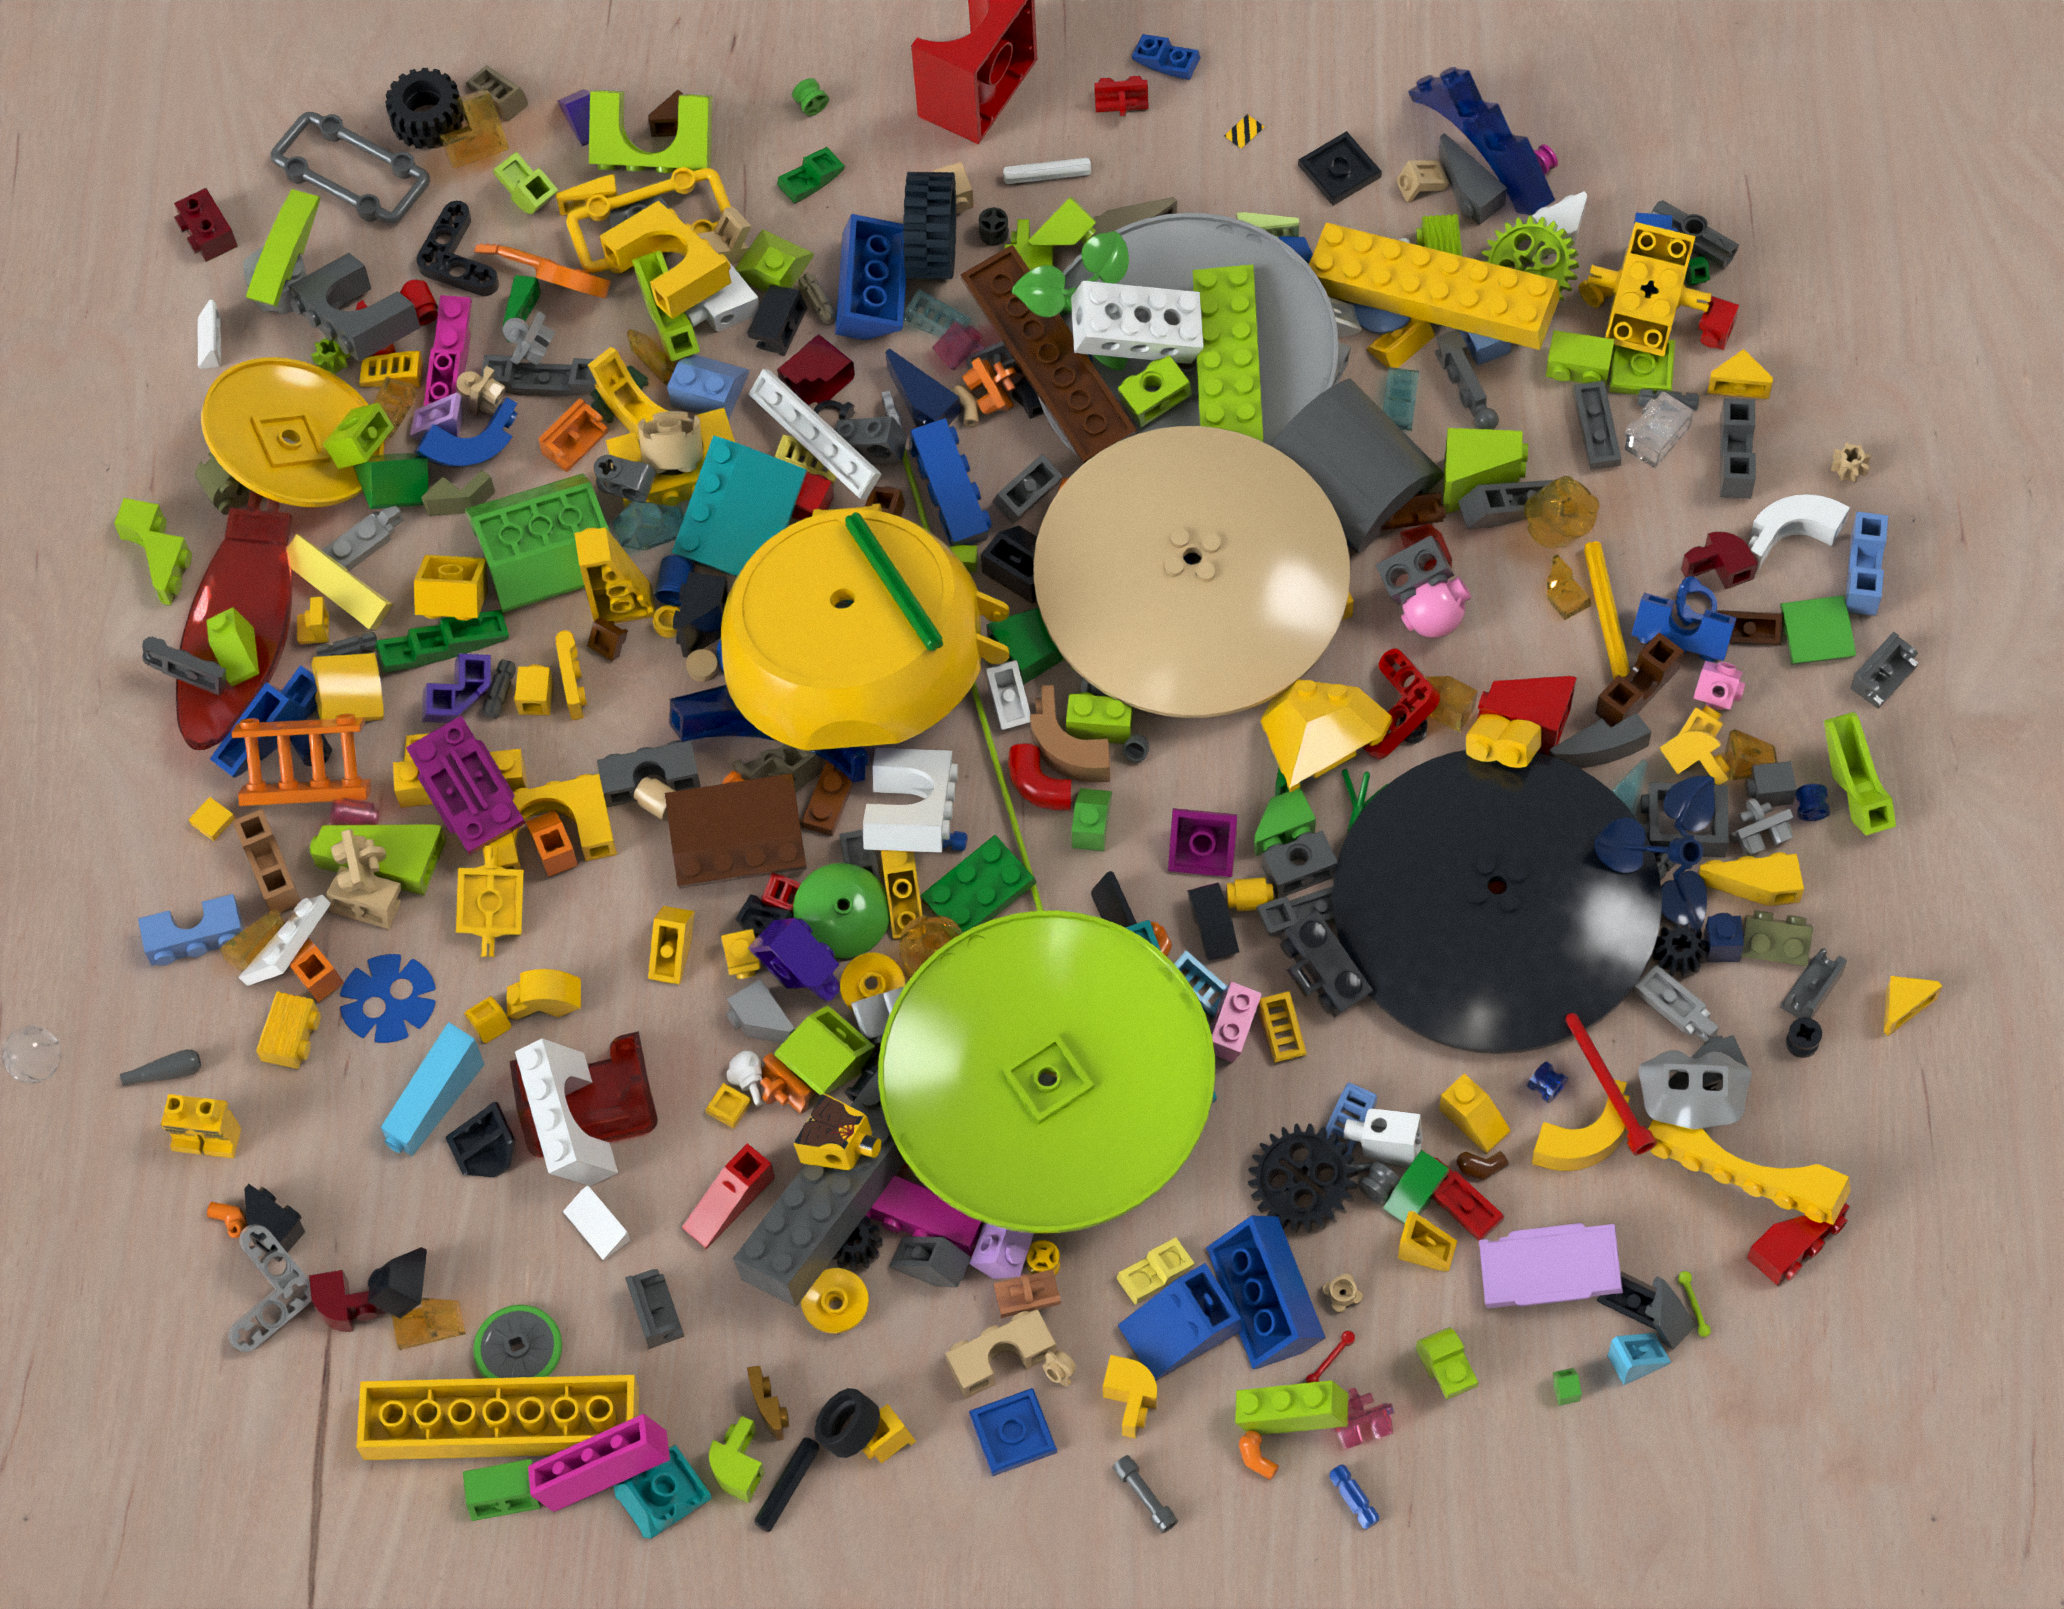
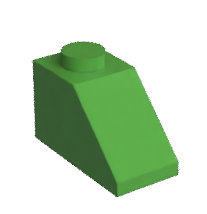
M1080 788L1075 802L1071 831L1072 848L1095 851L1105 850L1112 791Z

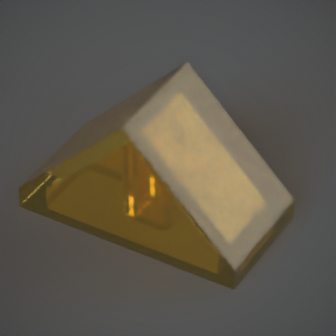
M1736 729L1729 732L1725 748L1726 762L1731 769L1728 771L1729 780L1749 778L1752 765L1778 763L1774 745Z

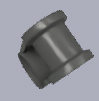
M603 455L594 463V472L597 476L596 484L601 492L623 497L637 503L646 502L657 474L653 467L643 462H634L613 455Z

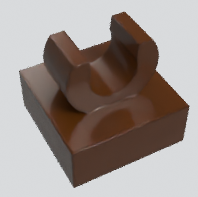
M599 617L593 621L587 647L613 661L620 656L622 644L626 641L628 630H622L614 625L615 622Z

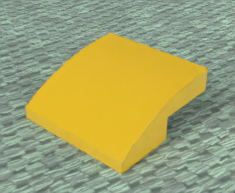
M375 653L313 657L311 666L317 687L315 700L320 719H336L337 715L350 713L355 714V718L364 717L365 721L383 720L382 689Z

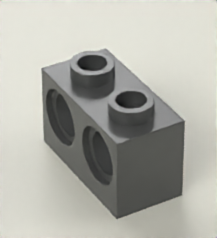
M893 416L837 420L835 431L869 463L902 462L908 436Z
M1432 535L1376 564L1390 597L1398 605L1401 603L1405 604L1408 598L1416 595V588L1429 583L1430 586H1434L1441 581L1447 583L1449 578L1455 576L1440 544ZM1429 560H1437L1433 570L1424 571V566ZM1408 574L1407 582L1402 586H1396L1398 577Z

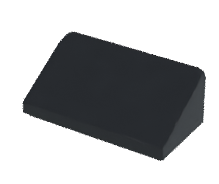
M1107 872L1091 891V896L1101 918L1123 927L1137 924L1114 872Z
M1621 1271L1623 1293L1600 1295L1597 1298V1302L1656 1330L1653 1324L1654 1318L1645 1314L1647 1305L1654 1301L1657 1289Z

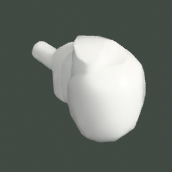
M741 1051L729 1062V1069L726 1074L727 1079L733 1085L740 1086L742 1091L750 1090L755 1106H761L763 1101L758 1090L762 1080L761 1061L754 1052Z

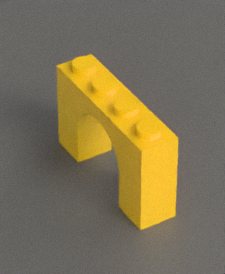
M660 201L653 203L600 235L605 258L621 273L633 266L632 259L658 250L661 252H674L685 256L677 266L650 281L655 304L672 319L732 283L729 273L731 265L726 256L722 253L718 254L707 239H701L690 224H684L672 208L667 209Z
M724 407L696 415L700 419L703 458L697 463V468L679 475L657 473L646 502L637 503L622 497L627 516L643 515L650 510L664 506H675L682 501L691 499L713 435L735 442ZM635 432L605 440L609 455L634 462H642L640 446Z
M582 774L572 780L563 782L550 781L544 786L531 789L519 788L513 791L515 795L513 802L525 821L537 814L554 810L572 819L578 828L585 861L617 855L599 774ZM521 827L488 845L491 846V859L492 847H499L497 866L505 869L521 870L517 850V836ZM483 848L484 859H485V848Z

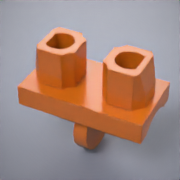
M979 357L972 361L973 367L962 378L972 391L982 385L986 387L988 394L977 400V404L983 414L989 415L999 410L1008 411L1013 408L1014 404L1007 392L1015 389L1011 381L1017 375L1015 368L1011 367L1005 370L1001 362L994 364L992 368L988 359L981 360Z
M769 1053L763 1058L765 1065L762 1069L760 1084L766 1090L762 1095V1100L767 1104H772L777 1100L783 1106L788 1103L799 1114H802L808 1109L809 1100L816 1091L811 1089L801 1078H797L793 1074L794 1072L788 1069L781 1060L772 1053Z

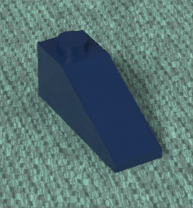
M889 348L885 352L887 369L915 425L921 427L946 418L949 426L961 413L959 396Z

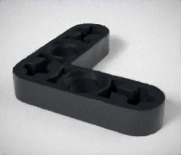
M457 200L451 201L443 208L417 255L419 271L427 278L480 296L492 295L499 287V280L495 269L454 254L471 223V215L466 203ZM452 215H453V216H457V217L455 218L454 222H453V219H452ZM443 234L452 236L450 242L446 244L436 242L437 238ZM455 267L466 269L465 273L461 276L455 277L450 275V271ZM487 277L490 278V281L480 284L479 280L484 281Z

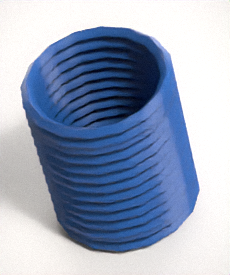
M669 555L661 560L654 596L664 604L680 606L682 604L679 601L681 584L687 583L689 572L694 573L695 567L685 557Z

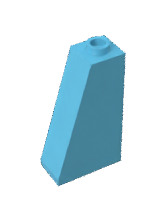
M450 1022L445 1026L381 1126L386 1138L384 1142L397 1153H401L403 1150L410 1156H413L484 1067V1061L473 1037Z

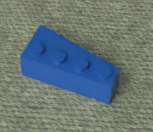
M946 418L912 429L910 431L909 451L912 458L916 457L921 479L928 478L930 482L927 483L929 497L934 507H940L941 511H938V518L950 546L972 545L988 539L989 528H992V523L987 510L981 511L978 500H981V495L976 482L971 483L967 472H970L968 460L965 454L960 455L956 445L959 444V438L954 426L949 427Z

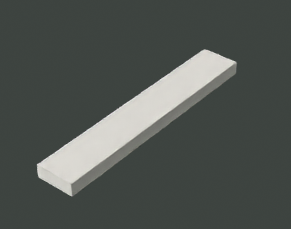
M762 369L748 395L856 496L867 500L882 474L770 370Z

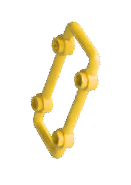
M681 167L672 173L671 179L608 199L603 195L591 196L587 200L586 206L574 209L568 214L566 219L568 231L583 269L590 273H598L608 269L613 273H621L606 258L592 261L578 223L579 220L590 217L594 221H603L609 217L611 210L673 190L680 194H688L695 188L696 183L704 180H709L722 215L724 209L731 207L717 171L712 168L692 171L689 168ZM699 219L692 224V228L696 234L712 232L719 221L711 223L709 220Z

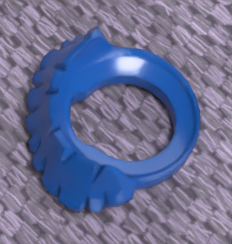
M1692 576L1682 580L1675 602L1677 615L1686 626L1691 623L1701 624L1704 615L1694 612L1686 604L1687 594L1696 592L1704 594L1711 602V611L1717 612V600L1713 592Z

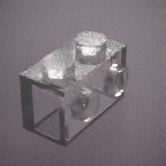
M1663 391L1656 400L1651 399L1646 404L1642 412L1643 415L1638 421L1633 420L1628 425L1624 433L1627 437L1625 450L1651 467L1656 468L1691 427L1694 410Z

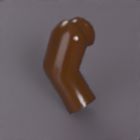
M1501 1151L1487 1159L1469 1152H1463L1456 1160L1457 1166L1462 1173L1479 1180L1487 1179L1509 1165L1506 1156Z

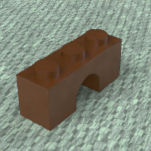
M1658 632L1640 651L1637 662L1625 678L1618 675L1598 696L1595 714L1603 718L1612 727L1631 715L1638 714L1680 669L1684 650Z

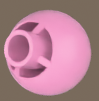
M1459 576L1452 581L1448 580L1447 583L1441 581L1434 586L1426 583L1416 588V595L1408 598L1405 604L1402 603L1404 614L1401 615V618L1410 632L1415 629L1419 635L1424 637H1443L1452 633L1461 624L1465 615V602L1472 597Z

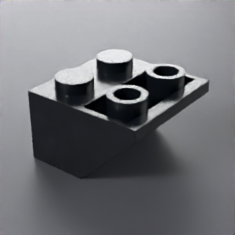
M1018 525L1000 531L981 553L982 573L1033 604L1036 600L1034 554L1037 536Z
M689 572L687 583L681 584L679 601L682 604L680 611L676 610L674 613L673 629L677 630L676 643L681 646L683 657H688L693 651L704 649L721 638L722 616L729 595L726 577Z

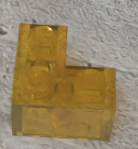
M485 88L459 97L458 101L467 127L440 136L449 164L453 168H457L510 149L490 92Z

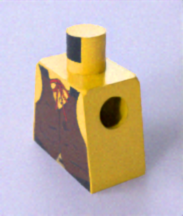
M823 1093L793 1144L800 1163L850 1170L855 1166L861 1154L876 1158L881 1150L882 1142L880 1138L871 1136L872 1130L864 1113Z

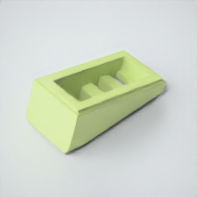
M1247 212L1236 213V219L1262 228L1276 237H1299V218Z

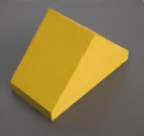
M1743 349L1711 371L1707 393L1769 399L1773 377Z
M1891 976L1886 988L1884 1033L1887 1036L1891 1035L1936 1001L1942 989L1941 983L1934 980Z
M1409 1211L1399 1244L1398 1259L1448 1272L1457 1240L1416 1212Z

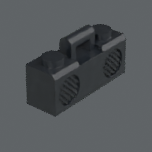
M1317 909L1289 927L1279 936L1282 941L1280 942V947L1289 959L1294 958L1296 964L1287 969V972L1305 997L1314 991L1319 994L1318 1002L1325 1012H1331L1334 1017H1337L1373 991ZM1305 967L1314 980V984L1310 982L1301 968Z

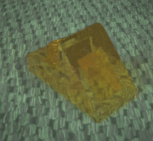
M422 1298L421 1308L413 1309L401 1319L392 1315L399 1350L466 1334L459 1301Z

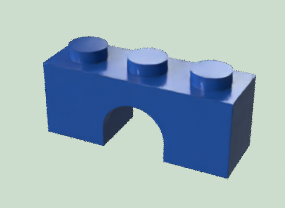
M1644 592L1639 604L1632 636H1636L1638 641L1648 644L1659 632L1683 649V654L1690 651L1699 654L1701 659L1709 662H1717L1718 659L1724 661L1736 623V617L1706 609L1699 626L1693 629H1683L1674 622L1672 617L1674 600Z

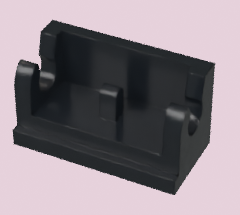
M776 285L769 286L747 331L749 338L762 340L758 341L757 348L779 353L781 356L786 355L808 309L800 290Z

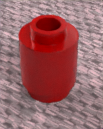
M417 279L407 281L400 290V294L414 304L420 326L432 323L438 317V304L427 283Z

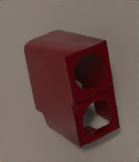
M820 334L815 336L777 369L778 378L808 406L814 402L819 404L825 400H831L855 376L853 361Z

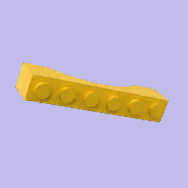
M1654 1119L1648 1128L1657 1141L1656 1146L1650 1151L1657 1157L1674 1159L1691 1171L1697 1172L1700 1170L1708 1173L1720 1183H1732L1742 1187L1746 1193L1754 1197L1764 1196L1773 1200L1779 1207L1786 1210H1791L1792 1208L1798 1210L1809 1219L1818 1223L1824 1221L1834 1225L1851 1192L1849 1176L1820 1164L1799 1168L1760 1166L1726 1152L1708 1136L1703 1128L1690 1129L1659 1122Z

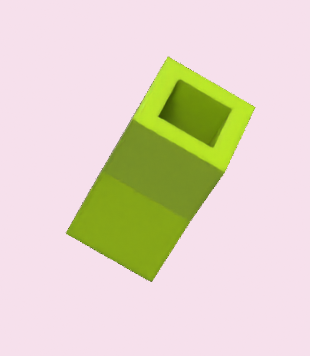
M955 545L949 547L962 561L968 572H977V546Z

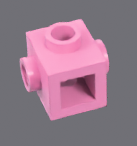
M1705 661L1693 699L1704 701L1707 706L1715 710L1731 709L1734 700L1741 701L1746 684L1740 682L1743 672L1736 670L1737 667L1727 662L1715 664Z

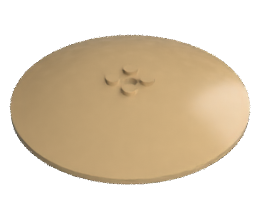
M1176 426L1155 429L1121 440L1096 454L1073 473L1056 494L1042 521L1034 554V587L1038 608L1050 638L1066 661L1086 681L1106 695L1142 711L1171 717L1208 718L1228 715L1265 703L1286 691L1298 679L1300 680L1328 649L1342 621L1349 593L1350 559L1346 537L1334 507L1321 487L1302 467L1276 448L1244 434L1213 427ZM1188 553H1196L1201 557V561L1198 564L1190 565L1183 558Z

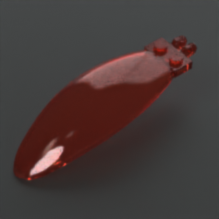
M252 490L250 491L247 509H229L225 539L211 560L195 594L185 623L180 650H185L192 656L204 661H212L219 664L209 644L206 620L234 607L254 627L259 674L233 687L226 679V687L221 695L176 679L178 727L185 742L194 750L209 749L225 739L264 684L270 682L282 656L288 636L292 611V576L286 546H288L293 516L287 512H279L280 502L271 499L267 500L266 511L260 510L262 496Z

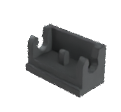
M1895 632L1883 642L1854 674L1850 688L1878 709L1918 666V662L1914 659L1918 652L1898 637L1899 635Z
M1825 948L1820 949L1790 990L1780 1008L1796 1018L1807 1017L1813 1019L1841 978L1847 960L1839 955L1835 961H1832L1826 956L1827 950Z
M652 1269L634 1276L625 1277L649 1349L685 1337L664 1275L659 1274L658 1269Z

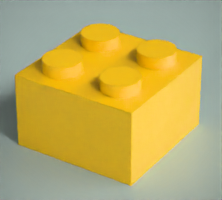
M425 555L414 579L415 615H424L429 619H437L442 616L455 617L458 620L464 621L478 618L488 593L487 562L485 558Z

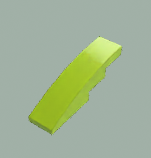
M291 189L265 242L246 298L278 307L285 281L291 280L298 255L304 254L321 197Z

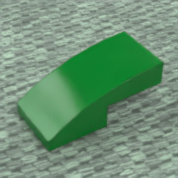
M825 147L803 157L802 166L778 176L777 185L795 204L827 185L844 170L845 165L828 147Z
M1421 1149L1398 1182L1383 1209L1404 1224L1409 1211H1414L1421 1216L1431 1202V1196L1450 1172L1449 1168Z

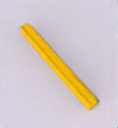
M1599 541L1588 542L1585 544L1584 553L1613 679L1618 675L1625 678L1630 672V667L1602 545Z

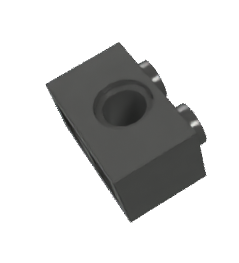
M1041 454L998 492L992 502L1014 524L1056 487L1063 476Z
M1323 830L1314 834L1312 832L1304 833L1295 841L1285 845L1281 843L1275 844L1263 853L1262 868L1269 882L1273 885V891L1277 899L1334 878L1336 866L1338 865V861ZM1295 859H1302L1306 863L1303 865H1295L1291 861Z

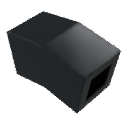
M1024 376L1014 385L1015 389L1012 391V398L1023 406L1029 419L1044 412L1037 393Z

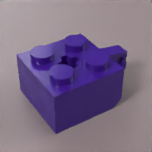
M802 919L773 920L748 949L786 989L809 988L825 1002L831 1001L840 992V983L833 974V971L840 964L833 958L835 956L833 950L825 943H819L811 935L813 932L811 927Z

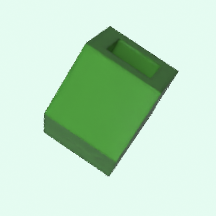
M1570 1368L1552 1372L1554 1378L1553 1386L1559 1406L1579 1402L1582 1393L1579 1376L1575 1369Z

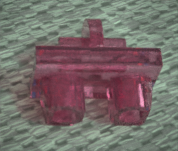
M1355 1387L1348 1389V1411L1353 1409L1354 1414L1348 1415L1347 1427L1330 1428L1331 1432L1337 1433L1343 1448L1348 1449L1363 1443L1358 1425L1367 1422L1370 1424L1374 1439L1393 1434L1390 1417L1391 1414H1394L1392 1404L1384 1403L1364 1410V1405L1374 1402L1371 1392L1359 1396Z

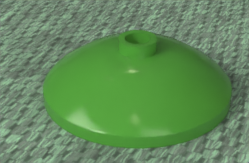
M834 863L818 868L806 877L795 895L793 904L794 918L802 919L813 930L811 935L819 943L823 942L833 950L835 954L834 959H850L869 952L881 941L888 928L890 913L887 892L877 877L860 866L849 863ZM845 901L849 904V908L842 911L837 907V903Z

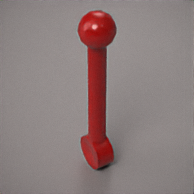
M1343 1332L1341 1342L1314 1373L1307 1375L1306 1383L1319 1382V1377L1345 1346H1350L1354 1343L1355 1335L1353 1332Z

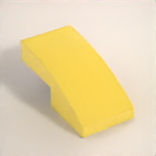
M1175 1237L1149 1251L1145 1259L1120 1271L1116 1279L1136 1305L1184 1275L1194 1267L1195 1263Z

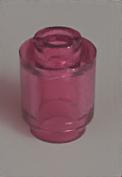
M344 797L341 800L334 799L330 810L329 823L330 825H377L379 810L374 809V803Z

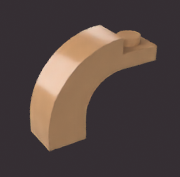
M1054 685L1041 686L1042 698H1035L1036 714L1030 715L1033 743L1040 749L1041 758L1053 770L1070 779L1082 782H1110L1108 739L1082 740L1064 732L1056 719Z

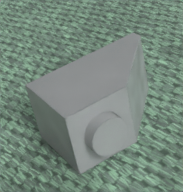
M761 979L727 998L729 1011L726 1015L730 1023L736 1030L741 1028L747 1037L783 1043L795 1031V1028Z

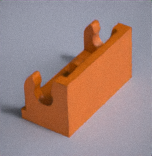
M579 398L538 438L542 455L565 472H568L608 433V428L600 422L603 417L587 405L584 400Z

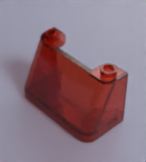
M639 1031L616 1037L610 1044L611 1059L587 1064L593 1083L565 1096L568 1108L575 1122L590 1137L606 1142L618 1141L649 1133L658 1123ZM517 1059L511 1060L509 1063L516 1109L529 1153L536 1157H544Z

